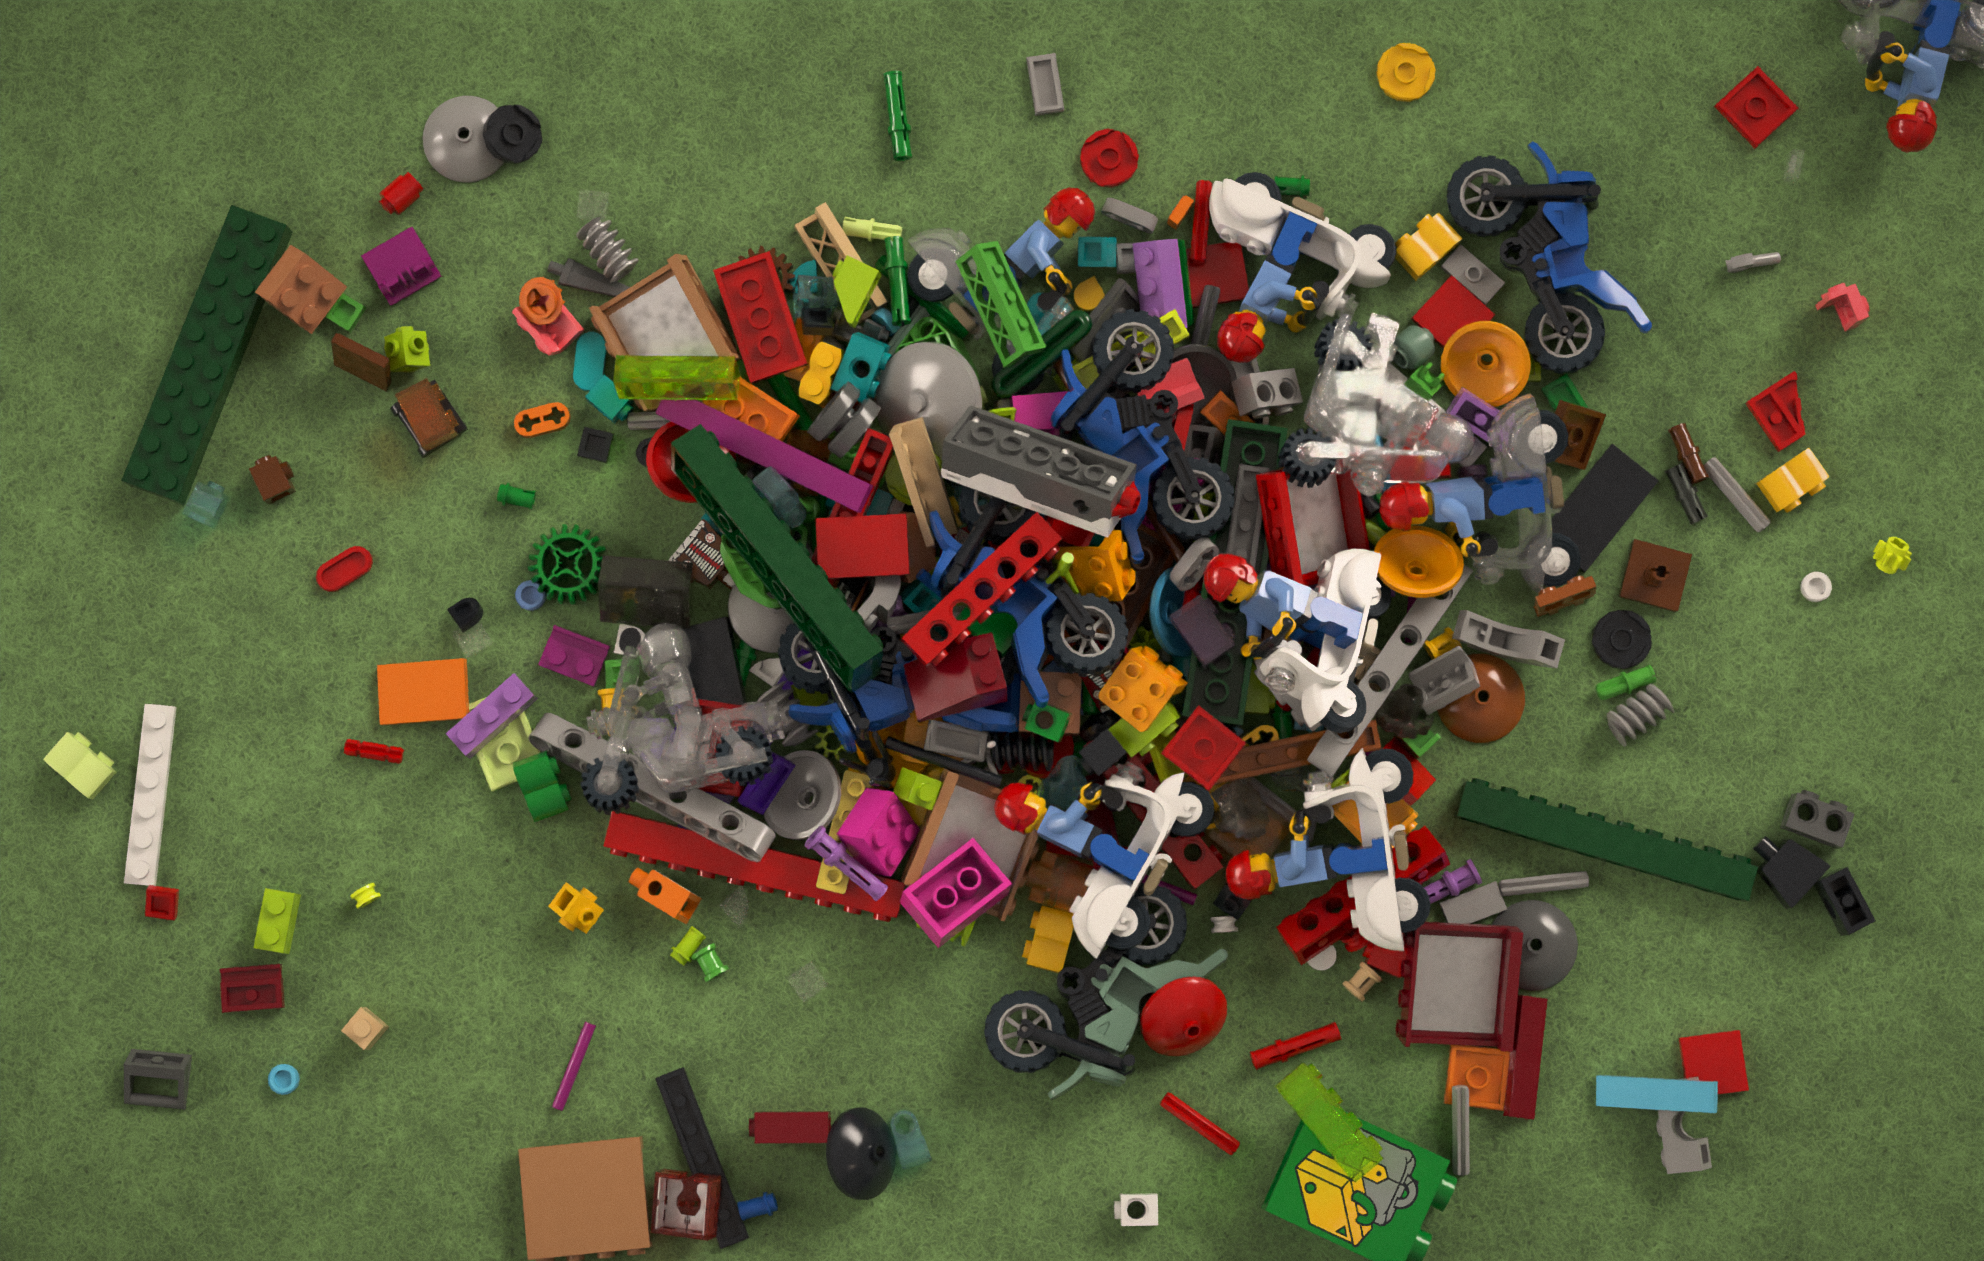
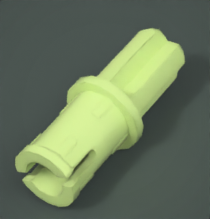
M845 217L842 229L846 236L866 238L869 242H872L873 239L884 240L887 237H891V241H893V236H902V227L875 222V218L861 220Z

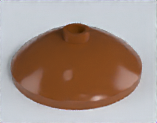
M1488 654L1467 655L1475 666L1480 687L1473 690L1470 694L1447 704L1444 708L1438 709L1437 712L1445 727L1455 736L1473 743L1493 742L1510 733L1520 721L1525 706L1524 687L1519 675L1504 660ZM1480 691L1487 693L1488 699L1486 702H1481L1478 699Z

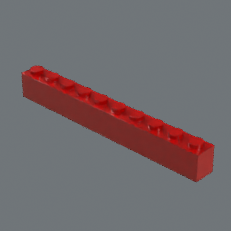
M615 811L611 812L603 845L604 847L611 848L610 854L627 857L628 853L640 855L639 861L656 865L657 860L669 862L668 868L683 872L686 871V867L698 869L697 875L715 879V875L718 874L726 876V882L739 886H744L745 881L757 884L756 890L773 893L775 888L786 891L785 897L801 901L803 896L815 898L814 904L832 908V904L836 903L844 905L843 911L861 915L862 910L873 912L874 919L890 922L891 917L898 918L901 907L900 899L906 887L901 880L873 874L888 886L887 891L877 901L850 878L845 894L819 889L816 887L822 863L820 860L768 848L760 862H753L692 830L624 812L616 814Z

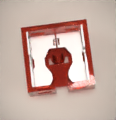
M665 1168L655 1172L651 1233L706 1241L715 1238L717 1235L721 1176L696 1173L687 1177V1171ZM695 1201H698V1207L694 1206Z

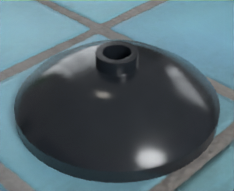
M863 1107L848 1109L841 1113L831 1126L826 1144V1159L830 1175L838 1189L852 1199L869 1200L880 1195L891 1181L896 1164L894 1138L884 1119L871 1109Z

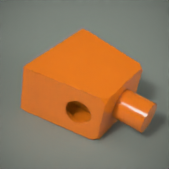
M638 867L629 878V883L639 889L637 896L684 924L688 923L702 900L698 895L653 869L648 874ZM662 886L661 892L656 895L658 889ZM686 901H687L688 904H687V906L685 907V909L682 911V908H683V906L685 905V903H686Z

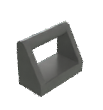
M131 1049L124 1062V1104L185 1110L192 1055ZM135 1076L178 1080V1097L134 1093Z

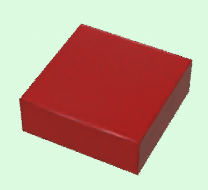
M149 885L146 889L145 917L175 921L178 912L179 889Z

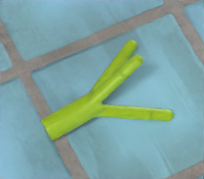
M1064 553L1060 561L1055 558L1052 559V563L1057 568L1045 582L1046 584H1051L1059 576H1065L1073 593L1080 594L1069 572L1074 561V556L1071 553Z

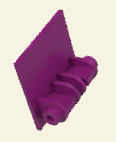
M413 226L361 255L390 306L442 277Z

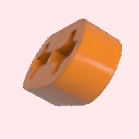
M559 402L530 408L516 415L514 427L518 434L525 438H533L556 432L568 426L571 419L570 412L565 405ZM554 409H558L560 413H565V416L560 418L561 423L556 424L554 420L544 421V418L552 416ZM529 416L531 421L540 419L541 423L533 424L532 430L529 432L524 427L520 428V424L524 423V417Z

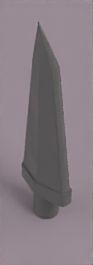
M570 258L567 259L565 265L550 261L547 270L549 273L560 276L559 285L616 297L630 288L618 281L610 283L611 278H606L603 274Z

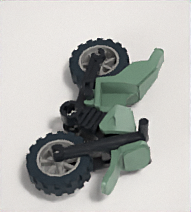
M1141 883L1133 896L1145 905L1147 911L1148 902L1161 907L1155 914L1149 915L1150 928L1146 938L1151 936L1155 945L1141 946L1140 943L1131 949L1123 950L1109 946L1086 968L1066 967L1059 972L1057 976L1058 992L1062 998L1069 1000L1068 1007L1080 1030L1077 1040L1067 1036L1064 1018L1060 1009L1044 994L1042 995L1032 990H1018L1009 995H1004L1001 997V1000L992 1006L985 1021L984 1034L991 1055L1000 1065L1017 1073H1034L1037 1070L1047 1068L1050 1063L1062 1056L1081 1062L1078 1069L1068 1080L1047 1093L1050 1100H1054L1073 1089L1087 1075L1090 1076V1080L1116 1087H1121L1126 1082L1127 1078L1125 1076L1132 1075L1135 1072V1067L1133 1066L1135 1057L1131 1054H1127L1123 1058L1119 1056L1124 1055L1129 1048L1128 1045L1138 1025L1140 1015L1139 1003L1141 999L1149 993H1155L1162 986L1183 977L1204 978L1222 963L1226 962L1228 956L1226 950L1219 949L1198 965L1174 960L1150 968L1139 966L1143 964H1149V966L1156 965L1159 962L1167 961L1180 949L1185 939L1187 930L1186 912L1180 899L1172 894L1168 888L1157 886L1154 893L1147 896L1143 892L1144 883ZM1166 912L1169 925L1156 923V919ZM1156 929L1168 931L1161 942H1159L1154 933ZM1066 978L1071 981L1077 978V988L1075 990L1072 987L1065 989ZM1027 1009L1035 1011L1040 1015L1031 1022L1027 1019ZM1022 1010L1021 1024H1018L1009 1016L1016 1011ZM1044 1019L1048 1029L1037 1026V1024ZM1005 1021L1014 1026L1017 1031L1003 1035ZM1018 1037L1015 1051H1013L1004 1040ZM1023 1044H1030L1033 1053L1021 1054L1019 1052Z

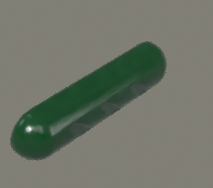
M1074 310L1063 317L1042 335L1046 345L1044 350L1040 353L1022 357L1012 366L1000 370L993 377L991 390L994 395L999 399L1007 400L1020 393L1061 358L1062 350L1068 349L1070 351L1090 333L1092 328L1090 316L1085 311Z

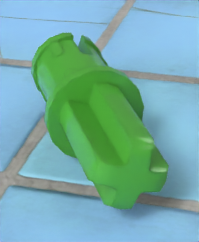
M1646 665V667L1628 673L1622 671L1620 676L1597 683L1596 693L1600 700H1606L1623 693L1632 694L1634 689L1656 683V677H1652L1655 675V672L1651 665Z

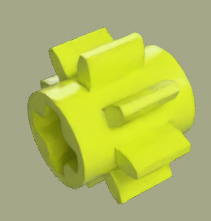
M1889 537L1887 542L1879 540L1873 551L1875 553L1873 559L1877 560L1875 564L1881 571L1895 574L1898 568L1903 571L1907 569L1912 560L1910 558L1912 553L1908 551L1909 545L1904 540L1897 537Z

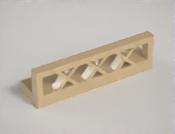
M825 202L815 208V214L795 224L794 228L838 297L834 285L835 277L832 276L829 270H834L836 265L823 261L821 257L823 246L836 249L839 254L838 262L840 260L844 262L847 255L860 262L862 260ZM818 220L824 230L822 240L809 238L804 228ZM826 235L830 239L831 243L825 242ZM813 244L820 245L819 252ZM876 286L869 300L872 308L862 314L859 324L869 319L880 307L886 308L887 300L878 286Z
M923 417L894 425L889 436L925 545L929 547L936 543L929 522L930 512L937 510L944 527L950 535L958 533L959 527L943 478L941 477Z

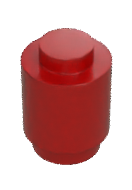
M407 172L403 176L399 175L379 193L382 198L379 203L390 215L394 212L400 215L420 197L419 193L424 189Z

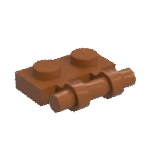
M1577 576L1567 581V585L1556 589L1555 586H1551L1541 590L1538 593L1539 595L1535 596V606H1533L1536 616L1540 617L1545 614L1551 616L1566 606L1583 604L1585 599L1591 598L1596 594V584L1593 577L1584 578V576Z

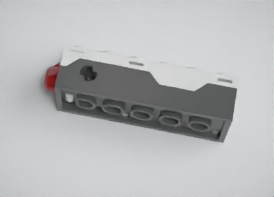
M971 405L943 440L942 478L1107 538L1122 517L1130 516L1136 512L1141 500V494L1135 485L1137 464Z

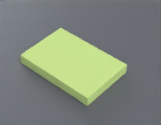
M485 698L470 703L469 712L472 711ZM525 711L476 753L491 792L517 782L513 770L514 762L541 752L528 739L532 729Z

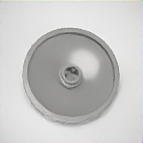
M937 342L911 344L895 353L887 362L885 371H882L879 378L880 384L876 390V404L881 407L877 417L883 434L889 436L894 425L923 417L934 453L941 461L943 440L968 407L971 405L982 409L980 385L969 362L952 347Z

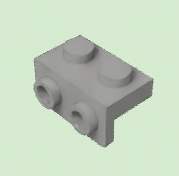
M1460 646L1453 648L1409 673L1410 680L1418 690L1422 708L1428 715L1480 687L1475 666Z

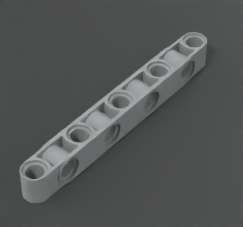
M1464 564L1459 582L1451 590L1442 594L1444 600H1438L1435 597L1417 598L1358 684L1366 700V714L1363 721L1351 731H1347L1350 737L1348 739H1343L1337 732L1327 729L1308 757V762L1333 777L1473 572L1471 568ZM1400 637L1409 638L1413 645H1405ZM1369 683L1378 684L1381 692L1373 691L1369 687Z
M545 713L528 737L530 743L542 752L547 750L551 757L555 756L557 760L581 773H587L586 766L589 763L593 766L595 764L594 759L599 758L600 761H603L604 755H609L611 759L614 758V755L619 756L621 761L625 759L634 770L638 779L639 792L635 793L636 802L748 860L760 862L776 837L775 832L766 824L557 715ZM571 744L579 745L577 748H569L568 746ZM608 775L600 783L618 791L621 786V779L615 775ZM679 798L684 801L681 803H675L671 800ZM726 826H734V827H736L737 829H735V830H726L724 827H726Z

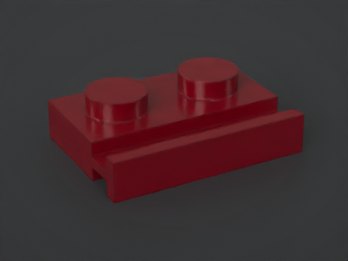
M282 964L219 969L221 973L222 1013L285 1008Z

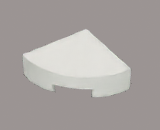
M779 658L765 659L756 663L750 669V672L772 687L776 686L784 674Z

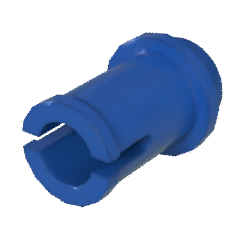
M764 1192L763 1196L737 1203L739 1214L743 1221L767 1213L771 1216L773 1212L778 1211L774 1193L768 1194Z

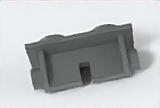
M836 308L832 315L834 325L833 336L836 339L849 342L852 334L859 332L885 344L888 343L890 331L886 330V326L866 319L863 327L857 324L856 328H853L847 323L843 309Z

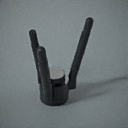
M874 731L872 736L882 758L871 760L868 766H863L844 758L840 759V763L868 775L871 779L869 780L870 785L889 788L896 775L895 767L891 764L893 756L888 753L879 734Z

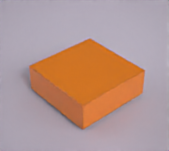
M1183 195L1168 217L1167 223L1170 227L1177 230L1193 207L1194 200L1187 195Z

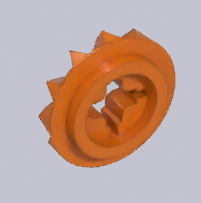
M537 277L527 281L522 287L519 296L520 308L522 313L532 323L546 325L555 322V319L563 314L561 309L565 301L562 299V289L556 286L555 280ZM540 295L550 296L548 301L545 302L546 307L544 305L535 306L538 303L537 301L541 299Z

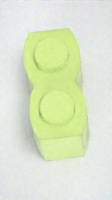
M67 732L43 760L88 799H94L117 773L111 767L114 762L101 751L98 755L89 748L92 743L81 733L77 732L74 735Z

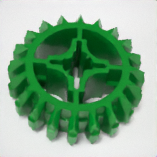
M563 524L561 527L562 534H558L557 530L552 527L550 528L552 538L548 539L545 534H542L540 538L545 544L543 546L538 543L533 544V548L539 551V555L529 554V559L537 562V564L529 566L528 571L532 573L538 572L537 575L531 578L533 584L543 582L537 589L539 593L550 589L547 593L548 600L552 601L556 594H558V603L563 605L566 596H569L570 604L575 605L576 595H579L581 600L586 602L588 599L584 593L585 591L589 590L594 596L598 593L593 587L594 583L604 586L605 582L598 578L599 574H609L608 569L600 567V565L608 564L609 558L599 557L607 549L605 546L595 548L600 538L594 536L588 540L591 535L589 529H585L579 535L580 527L578 525H574L572 533H569L568 526ZM566 541H575L583 544L580 549L576 548L572 552H564L557 545ZM551 551L557 563L551 571L552 574L547 578L545 561ZM590 552L593 564L587 578L581 571V563ZM559 554L570 561L576 560L573 564L575 565L574 569L579 573L578 575L568 568L562 570L561 567L564 564ZM569 576L574 577L580 583V585L572 588H562L554 585L558 580L561 581Z

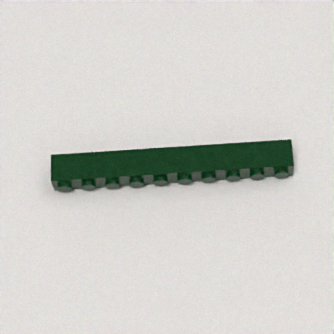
M1472 778L1471 782L1466 781L1463 783L1454 818L1737 901L1747 902L1750 899L1758 866L1750 864V858L1733 854L1732 858L1721 856L1722 850L1709 846H1704L1703 850L1692 847V841L1675 837L1674 841L1663 839V833L1651 829H1646L1645 833L1634 830V824L1617 820L1616 824L1605 822L1606 817L1597 813L1588 812L1587 816L1576 813L1577 808L1562 803H1559L1558 807L1547 805L1548 800L1539 796L1530 795L1529 799L1518 796L1519 791L1504 786H1501L1500 790L1489 788L1490 783L1481 779Z

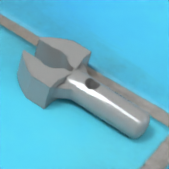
M1778 252L1754 256L1752 253L1731 257V260H1726V266L1729 273H1735L1752 267L1779 264L1781 256Z

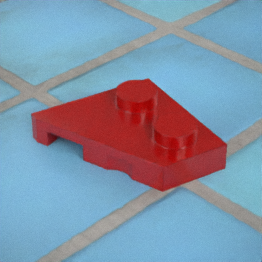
M1795 371L1745 403L1778 452L1805 435L1804 421L1801 418V399L1798 398L1796 383L1798 377Z

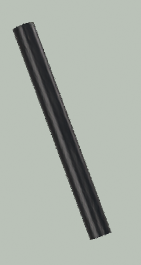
M890 736L886 740L885 747L901 754L998 788L1003 776L935 752L926 751L924 748Z

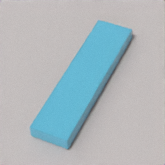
M1611 1075L1596 1076V1106L1717 1113L1718 1081Z

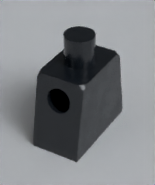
M1764 836L1753 847L1765 859L1757 869V873L1786 909L1793 908L1831 867L1828 863L1791 839L1784 840L1777 847L1768 837Z

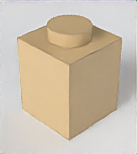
M360 1007L341 1031L363 1050H370L389 1026L367 1007Z

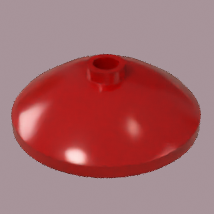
M670 421L658 429L649 442L646 454L648 474L654 485L666 496L680 502L698 503L671 470V442L690 430ZM721 445L719 446L725 454L730 453L736 461L735 452Z
M1183 977L1171 981L1158 989L1145 1004L1140 1018L1141 1034L1148 1046L1159 1054L1184 1056L1194 1053L1208 1045L1221 1031L1227 1017L1226 998L1214 982L1202 977Z

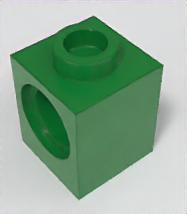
M1034 702V705L1028 704L1022 721L1027 722L1024 729L1053 741L1061 742L1072 713L1050 704L1040 708ZM1042 711L1049 712L1053 717V724L1048 729L1042 728L1038 724V716Z

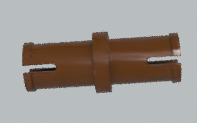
M1681 423L1669 429L1668 433L1671 435L1678 451L1677 459L1682 461L1691 484L1694 485L1709 478V475L1699 456L1701 452L1699 446L1694 445L1686 423Z

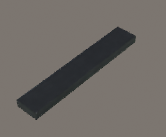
M682 1067L655 1078L696 1186L700 1184L702 1179L715 1180L716 1190H714L713 1186L714 1202H712L713 1220L711 1217V1225L720 1249L750 1238L745 1224L740 1217L738 1206L685 1068Z

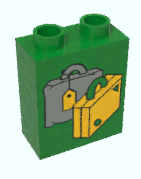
M1311 1097L1261 1208L1371 1261H1422L1432 1239L1431 1233L1420 1229L1430 1206L1439 1211H1444L1454 1192L1457 1178L1445 1173L1450 1160L1320 1099Z

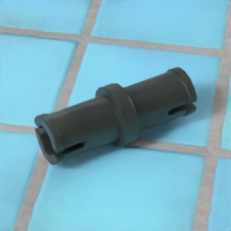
M1683 463L1666 470L1665 473L1677 494L1674 497L1676 501L1681 502L1690 525L1708 517L1696 494L1698 489L1696 486H1692Z

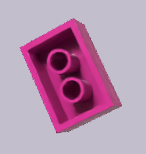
M972 838L902 892L900 903L937 948H939L1007 896L1012 883L976 840Z

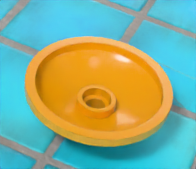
M1493 321L1473 322L1458 329L1447 341L1441 356V373L1445 374L1443 380L1454 396L1457 395L1461 387H1464L1493 407L1504 405L1518 396L1525 387L1531 370L1530 353L1523 339L1513 329ZM1489 354L1493 359L1490 362H1485L1482 356Z
M1414 525L1411 526L1410 531L1405 532L1393 529L1380 538L1374 549V552L1381 554L1377 576L1386 586L1406 596L1429 598L1442 595L1451 590L1462 576L1464 559L1461 550L1450 537L1433 528Z

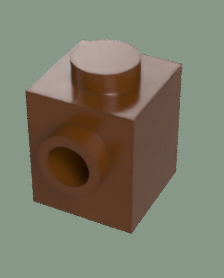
M271 455L256 460L254 462L256 466L249 468L258 490L266 503L272 504L296 492L290 480L294 477V473L287 461L282 463L277 456L271 457Z

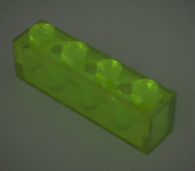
M616 355L613 383L619 399L738 400L740 372L735 356Z
M1301 1062L1273 1086L1352 1182H1357L1384 1159L1379 1153L1383 1148L1372 1135L1366 1138L1359 1129L1363 1124L1352 1111L1347 1114L1339 1104L1343 1100L1332 1087L1327 1090L1319 1081L1323 1076L1312 1063L1307 1066L1304 1062Z

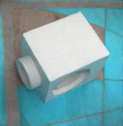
M1120 1194V1201H1114L1115 1219H1120L1121 1226L1158 1225V1194ZM1133 1201H1140L1144 1205V1213L1139 1218H1132L1128 1215V1205Z

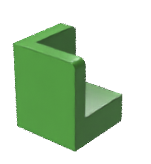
M1418 717L1396 738L1415 759H1418L1441 736L1438 733L1434 735Z

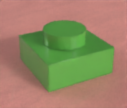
M342 293L325 318L351 333L366 307Z

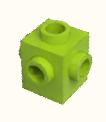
M402 326L396 328L395 333L384 337V349L390 361L391 372H415L430 366L426 331H414L412 326Z

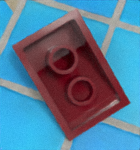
M992 632L966 638L960 645L952 643L946 649L949 655L937 666L931 663L926 668L919 659L904 664L918 722L1008 701L1007 685Z

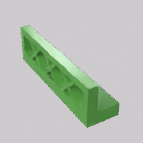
M998 241L976 244L955 261L1004 368L1012 366L1026 355L1040 353L1046 348ZM971 259H974L977 266L976 275L972 273L968 265ZM983 286H986L989 292L988 301H985L982 295ZM995 312L1001 318L1000 328L996 326L994 321ZM1007 339L1011 340L1016 351L1011 356L1006 347Z

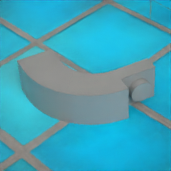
M901 576L866 577L871 585L872 594L857 612L862 616L865 628L869 632L876 625L878 619L886 624L887 620L891 618L897 603Z
M1460 610L1452 639L1467 644V647L1520 663L1548 668L1558 667L1565 639L1545 631L1509 626L1468 610Z

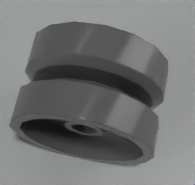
M849 381L831 398L807 431L808 434L819 442L825 440L835 430V434L828 443V450L838 458H842L853 445L855 446L881 409L870 398L861 401L855 409H852L860 396V390Z

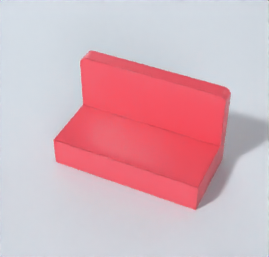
M1187 358L1172 363L1165 378L1160 383L1155 384V387L1149 390L1144 389L1137 393L1138 396L1146 395V399H1151L1156 392L1168 390L1178 400L1177 409L1205 399ZM1162 405L1157 406V410L1162 409L1164 414L1169 412V408L1163 409Z

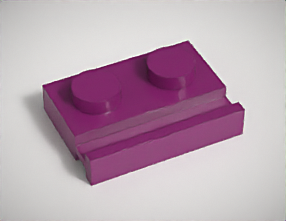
M554 625L538 666L595 687L610 646Z

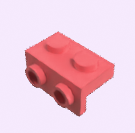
M1841 283L1829 288L1827 293L1821 295L1822 300L1815 305L1817 311L1834 305L1845 332L1856 328L1869 317L1868 312L1870 311L1867 299L1860 295L1856 284L1846 287L1845 283Z
M540 295L541 299L537 301L538 303L535 306L544 305L546 307L545 302L548 301L550 296ZM562 305L561 309L563 314L558 316L555 322L546 325H538L529 321L522 313L520 306L512 310V313L517 318L518 325L530 333L535 339L537 348L548 356L563 352L584 331V328L564 305Z

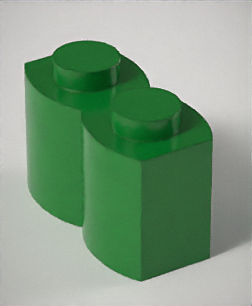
M546 750L513 763L516 779L534 822L569 810L567 801L572 800L567 784H561L557 777V774L561 773V769L555 756L550 757Z

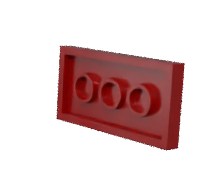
M768 251L713 270L750 383L753 384L807 366L808 363L771 252Z

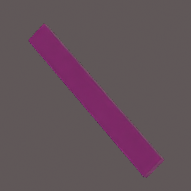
M667 386L655 414L688 430H692L701 424L707 432L712 431L721 446L856 512L861 513L873 488V485Z

